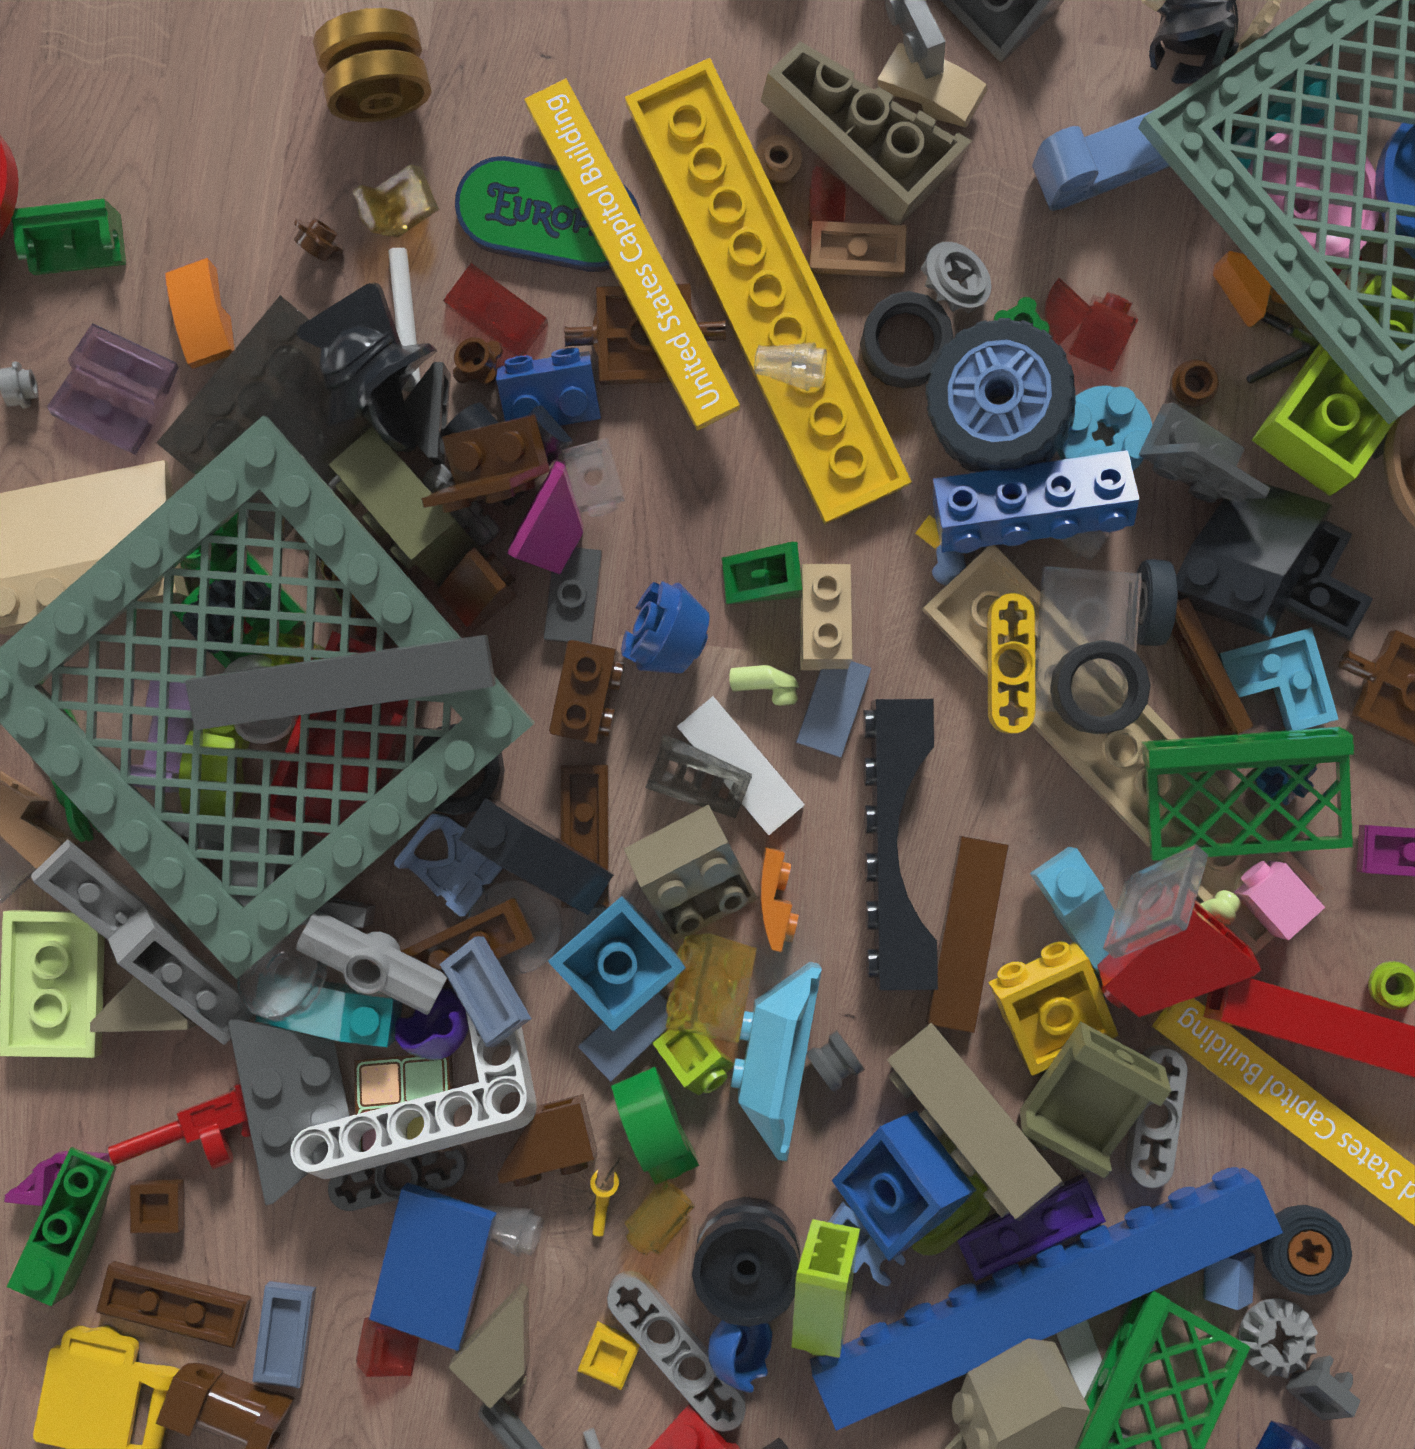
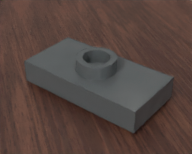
M575 547L561 574L551 571L544 640L568 643L570 640H576L592 644L602 550Z

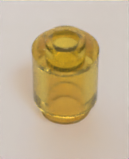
M666 1180L660 1188L655 1186L625 1221V1225L629 1230L626 1239L636 1250L645 1256L651 1251L661 1255L691 1220L689 1213L694 1209V1203L681 1189Z

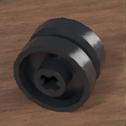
M741 1197L725 1201L708 1214L698 1232L692 1278L697 1296L711 1314L728 1324L751 1327L771 1322L788 1309L795 1297L796 1275L800 1263L801 1248L796 1227L785 1212L767 1200Z

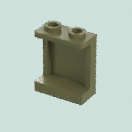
M1080 1021L1021 1106L1022 1132L1034 1146L1042 1150L1051 1149L1066 1157L1078 1170L1085 1173L1092 1171L1103 1178H1107L1112 1171L1110 1163L1111 1154L1149 1101L1161 1106L1171 1093L1166 1069L1164 1066Z

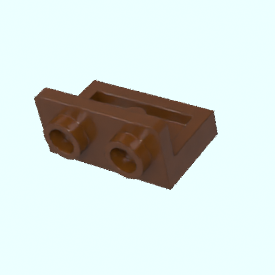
M576 640L568 641L549 727L550 734L600 745L601 736L610 737L615 716V709L607 708L611 689L620 690L625 669V663L618 661L619 652L616 649Z

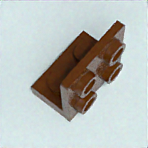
M535 414L442 437L455 485L425 496L421 500L424 508L441 505L443 513L469 507L472 505L471 502L483 499L486 500V503L514 497L517 492L536 487L534 479L550 472Z

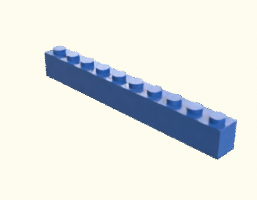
M1231 1167L1223 1169L1212 1176V1182L1196 1189L1191 1186L1178 1189L1168 1196L1169 1201L1153 1208L1150 1206L1135 1208L1125 1214L1124 1221L1108 1228L1105 1225L1093 1227L1080 1235L1081 1240L1065 1247L1062 1245L1049 1247L1036 1255L1037 1259L1020 1267L1018 1264L1005 1267L994 1272L992 1279L977 1286L973 1283L961 1285L948 1294L949 1298L934 1305L921 1303L913 1306L905 1312L904 1318L887 1325L885 1322H879L870 1325L860 1333L861 1337L842 1345L840 1358L827 1355L811 1358L812 1377L835 1430L837 1431L966 1374L1028 1338L1045 1339L1282 1234L1283 1231L1259 1178L1245 1168Z

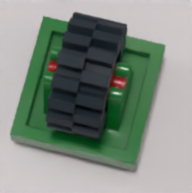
M237 550L215 571L236 573ZM247 550L246 574L271 575ZM210 578L209 606L235 608L236 580ZM245 581L244 609L270 611L272 583ZM200 585L180 604L199 605ZM281 586L280 612L306 614V611ZM173 611V614L181 621L182 625L197 640L198 613ZM208 614L207 641L233 643L234 616ZM244 617L243 644L269 646L270 619ZM279 619L278 647L305 621ZM207 649L225 668L240 657L248 655H264L269 657L271 655Z

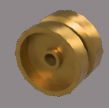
M365 8L343 13L328 20L315 32L313 45L318 66L322 73L325 74L322 85L327 107L332 115L347 121L378 122L401 117L417 110L428 101L432 89L424 60L420 58L423 51L415 20L408 14L389 8Z

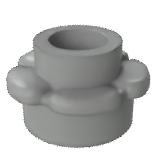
M17 361L12 363V367L0 369V391L8 407L20 405L24 409L30 407L32 398L38 397V385L31 369H22V365Z

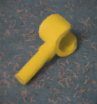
M597 1169L590 1180L591 1189L596 1194L592 1234L594 1236H603L610 1196L617 1191L620 1180L615 1171L614 1186L610 1190H601L596 1184L599 1171Z

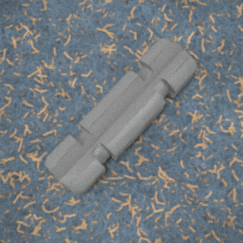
M441 463L429 469L422 479L423 484L432 494L455 485L452 481V473ZM477 501L471 502L472 505L449 512L463 528L468 526L471 529L468 534L480 546H485L491 542L500 531V527L489 514L485 517L481 514L484 509Z

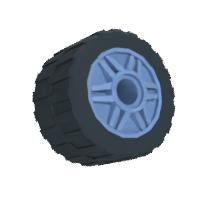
M999 318V320L988 322L987 320L976 323L975 326L963 329L957 333L953 340L942 347L938 358L932 363L925 391L928 401L926 408L929 419L946 453L970 472L1002 471V469L1013 468L1014 470L1025 467V465L1044 463L1051 460L1055 456V452L1067 440L1070 426H1073L1075 417L1074 373L1072 366L1067 361V354L1061 345H1057L1049 333L1045 330H1039L1032 323L1023 320L1021 322L1013 321L1010 318ZM1006 395L1011 397L1005 404L996 405L991 403L999 396Z

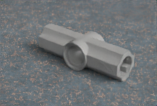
M316 910L311 916L296 945V950L344 973L346 982L355 991L364 994H373L380 991L426 1015L430 1013L447 980L444 973L401 952L399 944L389 934L383 932L365 934L319 910ZM368 960L373 961V962L376 963L377 965L372 964V963L369 962Z

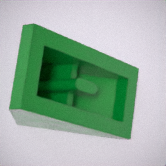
M787 542L722 558L726 604L799 598L802 592L798 542Z

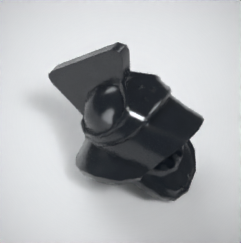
M375 282L369 283L300 325L296 335L301 340L321 349L320 369L324 376L325 389L331 390L328 426H333L346 420L365 417L376 428L381 439L394 450L411 452L416 448L417 437L405 408L402 389L416 369L433 356L437 349L429 343L403 346L382 287Z

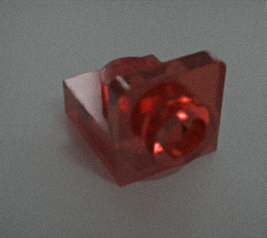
M1107 292L1104 298L1093 294L1089 301L1090 307L1068 350L1069 354L1109 372H1113L1139 320L1137 314L1130 310L1133 303L1112 292Z

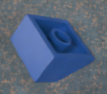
M917 1111L880 1126L831 1180L888 1261L895 1259L948 1219L976 1191Z

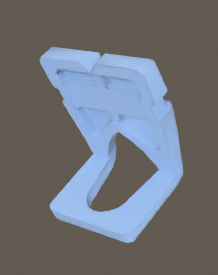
M431 814L395 859L394 864L399 869L409 868L437 897L442 896L447 901L446 905L458 916H466L483 895V885L491 884L503 868L459 840L466 829L465 827L446 815ZM439 828L442 829L447 840L448 858L438 861L419 859L414 854L419 843L431 831Z

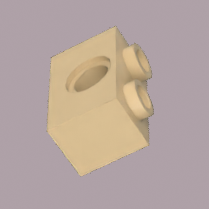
M802 564V592L799 596L800 670L848 669L852 661L851 564Z

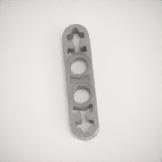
M624 1271L616 1275L610 1283L607 1296L608 1307L616 1319L708 1425L719 1431H730L738 1427L743 1421L746 1412L744 1392L727 1385L720 1379L714 1381V1391L722 1400L726 1401L730 1397L733 1398L732 1413L729 1414L724 1409L716 1413V1400L707 1389L716 1376L709 1363L706 1346L646 1277L635 1271ZM623 1286L629 1291L635 1287L640 1290L637 1301L645 1311L648 1310L651 1304L655 1306V1308L649 1310L644 1315L639 1324L635 1320L639 1319L640 1310L631 1301H627L624 1304L619 1302L622 1292L620 1288ZM657 1320L667 1321L674 1328V1337L665 1344L654 1343L647 1334L650 1324ZM687 1357H697L704 1362L706 1372L697 1380H688L679 1372V1364Z

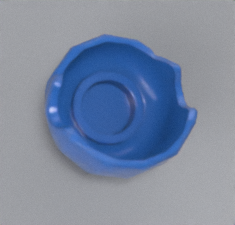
M721 1320L709 1338L708 1358L715 1376L735 1389L752 1393L754 1387L750 1382L756 1378L765 1377L768 1374L765 1359L771 1350L773 1334L769 1323L747 1327L728 1324Z

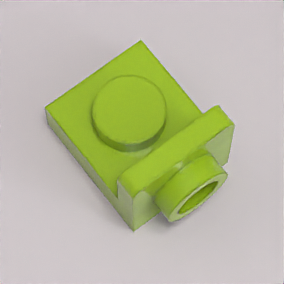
M691 1013L686 1014L653 1042L655 1048L684 1088L697 1095L703 1092L710 1093L719 1088L728 1077L726 1073L734 1066L731 1059L720 1051L696 1017Z

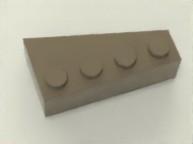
M801 41L768 72L761 102L892 225H901L958 168L972 140L958 132L953 136L935 125L936 120L919 110L918 114H915L892 101L894 95L879 86L875 90L854 79V72Z
M932 1023L887 1059L894 1068V1071L888 1075L890 1080L906 1099L914 1093L926 1108L919 1114L920 1117L937 1137H940L944 1132L957 1146V1149L951 1153L952 1157L969 1177L978 1172L990 1187L983 1195L1002 1218L1010 1212L1016 1220L1021 1221L1064 1185L1061 1178Z

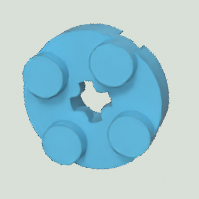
M1097 386L1075 396L1073 426H1070L1068 438L1064 445L1060 446L1057 450L1060 459L1064 460L1128 450L1132 470L1134 471L1144 460V458L1139 456V452L1152 427V421L1147 409L1136 398L1134 392L1122 386L1116 388ZM1097 423H1104L1107 427L1113 428L1115 435L1111 438V446H1106L1103 440L1094 441L1092 434L1098 430Z

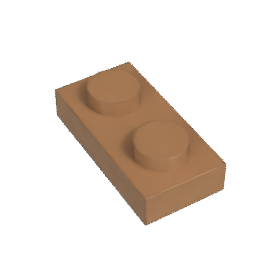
M812 221L810 269L814 274L903 278L905 273L907 225Z

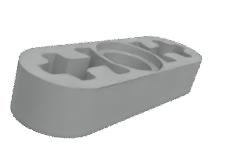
M1164 1045L1149 1047L1142 1055L1158 1064H1161L1163 1056H1166V1062L1174 1067L1172 1073H1167L1171 1096L1167 1097L1163 1102L1168 1110V1120L1160 1128H1148L1144 1122V1112L1148 1106L1154 1104L1149 1101L1129 1129L1125 1155V1165L1129 1174L1138 1183L1148 1188L1163 1186L1173 1175L1188 1072L1184 1058L1175 1050ZM1143 1134L1151 1139L1164 1140L1163 1145L1155 1141L1153 1143L1152 1153L1160 1161L1159 1167H1151L1149 1175H1146V1171L1138 1165L1139 1160L1148 1159L1151 1145L1147 1141L1141 1140Z

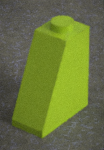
M812 1219L796 1275L791 1348L805 1350L816 1356L827 1355L840 1358L847 1326L860 1233L859 1228Z

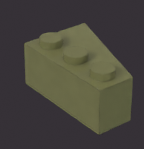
M373 427L367 430L329 464L342 479L335 485L337 489L354 507L361 502L368 511L362 518L381 538L387 533L396 543L389 549L408 570L416 564L440 587L465 555L474 547L484 557L487 556L449 512L443 513L441 505L423 507L421 498L432 493L391 446L381 439Z

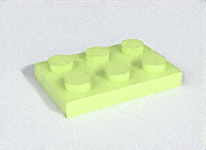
M3 911L0 1056L95 1058L102 1055V1032H90V1022L103 1010L105 937L71 911Z

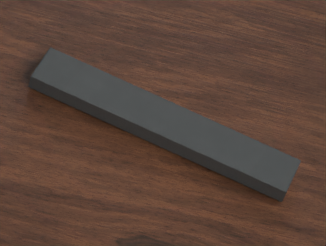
M487 635L215 674L185 680L195 730L489 688L496 685Z

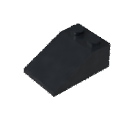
M1265 484L1270 488L1266 498H1246L1243 503L1223 499L1192 543L1176 578L1177 599L1181 600L1188 597L1194 610L1271 637L1333 507L1332 504Z

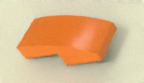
M208 258L166 272L169 303L187 364L192 369L234 355L235 348L231 316L221 306L217 268Z
M765 847L760 875L761 912L771 949L781 952L784 941L793 942L799 915L791 913L792 903L790 901L775 898L776 890L785 891L791 863L783 862L784 851Z

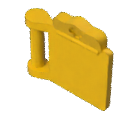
M102 1325L96 1328L75 1326L63 1334L61 1345H56L49 1351L33 1439L39 1443L65 1449H162L165 1427L155 1423L171 1381L180 1369L166 1365L136 1362L139 1351L138 1341L134 1337L121 1335L109 1325ZM144 1383L152 1387L153 1392L142 1445L130 1444L141 1385Z

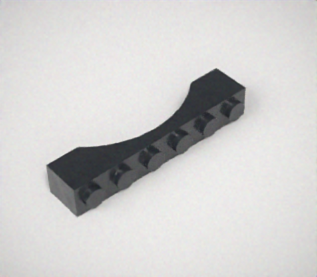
M875 699L871 701V710L863 711L864 739H872V758H864L863 765L864 785L872 786V805H865L864 828L865 834H873V853L865 854L866 882H874V901H866L865 909L867 930H874L875 949H867L866 951L867 977L875 978V985L879 990H938L937 940L922 923L908 898L900 873L897 848L899 816L907 789L919 766L934 748V699Z

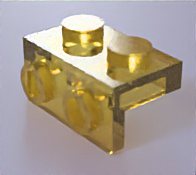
M710 933L687 935L677 953V956L686 968L676 976L674 989L668 998L666 1028L673 1031H689L728 1043H739L757 948Z

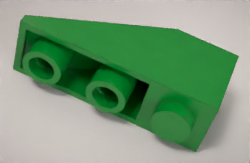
M74 1147L69 1149L7 1284V1288L49 1306H53L72 1293L92 1250L117 1168L116 1165Z

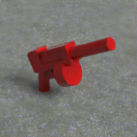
M240 1082L235 1084V1090L178 1111L177 1121L109 1146L108 1152L113 1165L120 1164L184 1138L187 1143L201 1139L203 1149L212 1169L232 1163L233 1155L224 1129L243 1122L242 1136H251Z

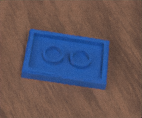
M407 1182L401 1188L369 1320L459 1351L466 1336L497 1213Z

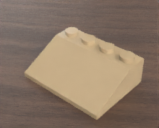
M166 460L0 493V634L15 635L174 495L169 465ZM179 563L175 568H182L181 563ZM174 576L173 603L183 601L193 592L190 577ZM164 578L137 601L163 603Z

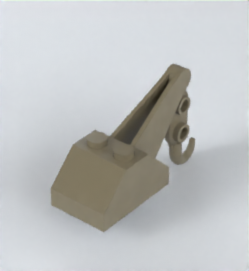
M1028 1338L969 1371L961 1391L956 1393L952 1403L953 1420L958 1424L960 1432L945 1449H1075L1090 1409L1055 1342Z

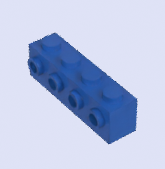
M1128 450L1030 464L1014 470L1013 468L1002 469V471L989 470L933 479V506L942 553L951 551L968 553L980 547L1000 544L1018 546L1026 543L1028 540L1049 537L1066 539L1077 533L1098 530L1115 532L1135 524L1139 504V495Z

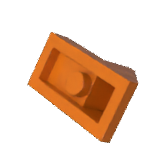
M1228 251L1214 265L1213 276L1248 327L1254 326L1264 317L1269 295H1271V300L1274 302L1286 304L1245 254Z

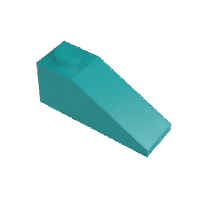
M264 973L261 975L257 1004L259 1011L256 1013L255 1022L340 1042L387 1048L396 1041L395 1023L397 1018L401 1017L403 1003L380 991L373 994L357 992L348 984Z

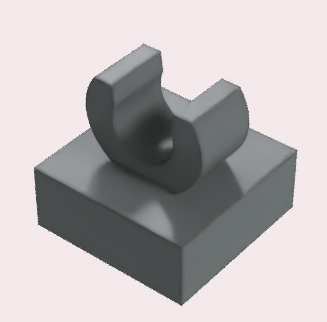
M1330 1355L1315 1358L1310 1365L1309 1371L1292 1373L1286 1390L1322 1421L1352 1418L1355 1416L1361 1401L1349 1391L1353 1384V1375L1349 1372L1336 1373L1334 1377L1330 1375V1367L1334 1360Z

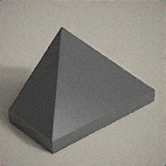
M443 362L432 363L404 400L417 437L416 445L434 465L441 463L445 466L446 450L442 437H444L443 431L448 425L451 374Z

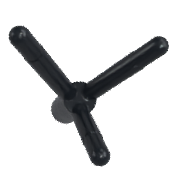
M1265 312L1264 317L1261 319L1262 321L1302 342V348L1249 374L1246 377V381L1254 383L1312 354L1319 345L1318 340L1313 334H1309L1277 316Z

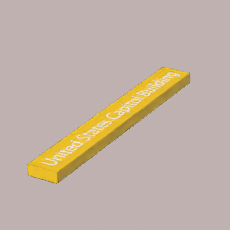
M567 78L524 98L529 114L696 430L698 431L740 410V404Z
M1195 998L1169 1006L1163 1010L1151 1027L1415 1227V1166L1229 1024L1204 1018L1205 1006Z

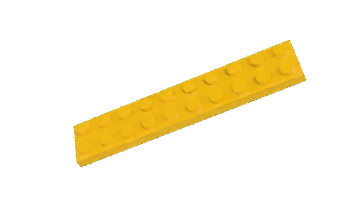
M707 58L625 96L626 107L824 525L909 486L912 481L711 58Z

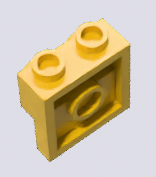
M1062 941L1051 943L1041 951L1042 957L1025 965L1022 962L1008 963L999 969L997 973L998 978L988 982L1002 1017L1010 1028L1024 1064L1032 1076L1049 1068L1080 1021L1112 1039L1119 1036L1090 960L1076 942L1071 944Z

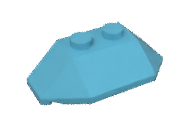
M813 962L807 963L755 999L752 1012H743L739 1040L747 1041L744 1060L735 1058L730 1087L738 1088V1103L777 1160L781 1161L788 1160L822 971L820 965Z

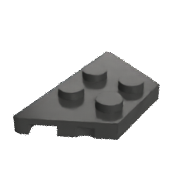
M237 1018L228 1019L265 1205H270L309 1174L300 1170L292 1161L291 1145L294 1138L308 1127L350 1116L335 1042L327 1038L265 1026ZM327 1141L320 1143L315 1148L312 1156L314 1165L326 1158L328 1153Z

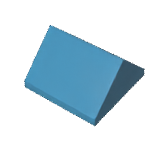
M623 896L616 900L548 960L549 964L612 1031H615L686 968L650 920Z

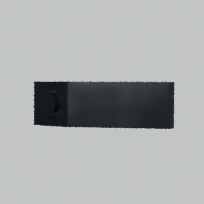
M496 798L484 799L459 839L502 868L586 915L590 914L615 875Z

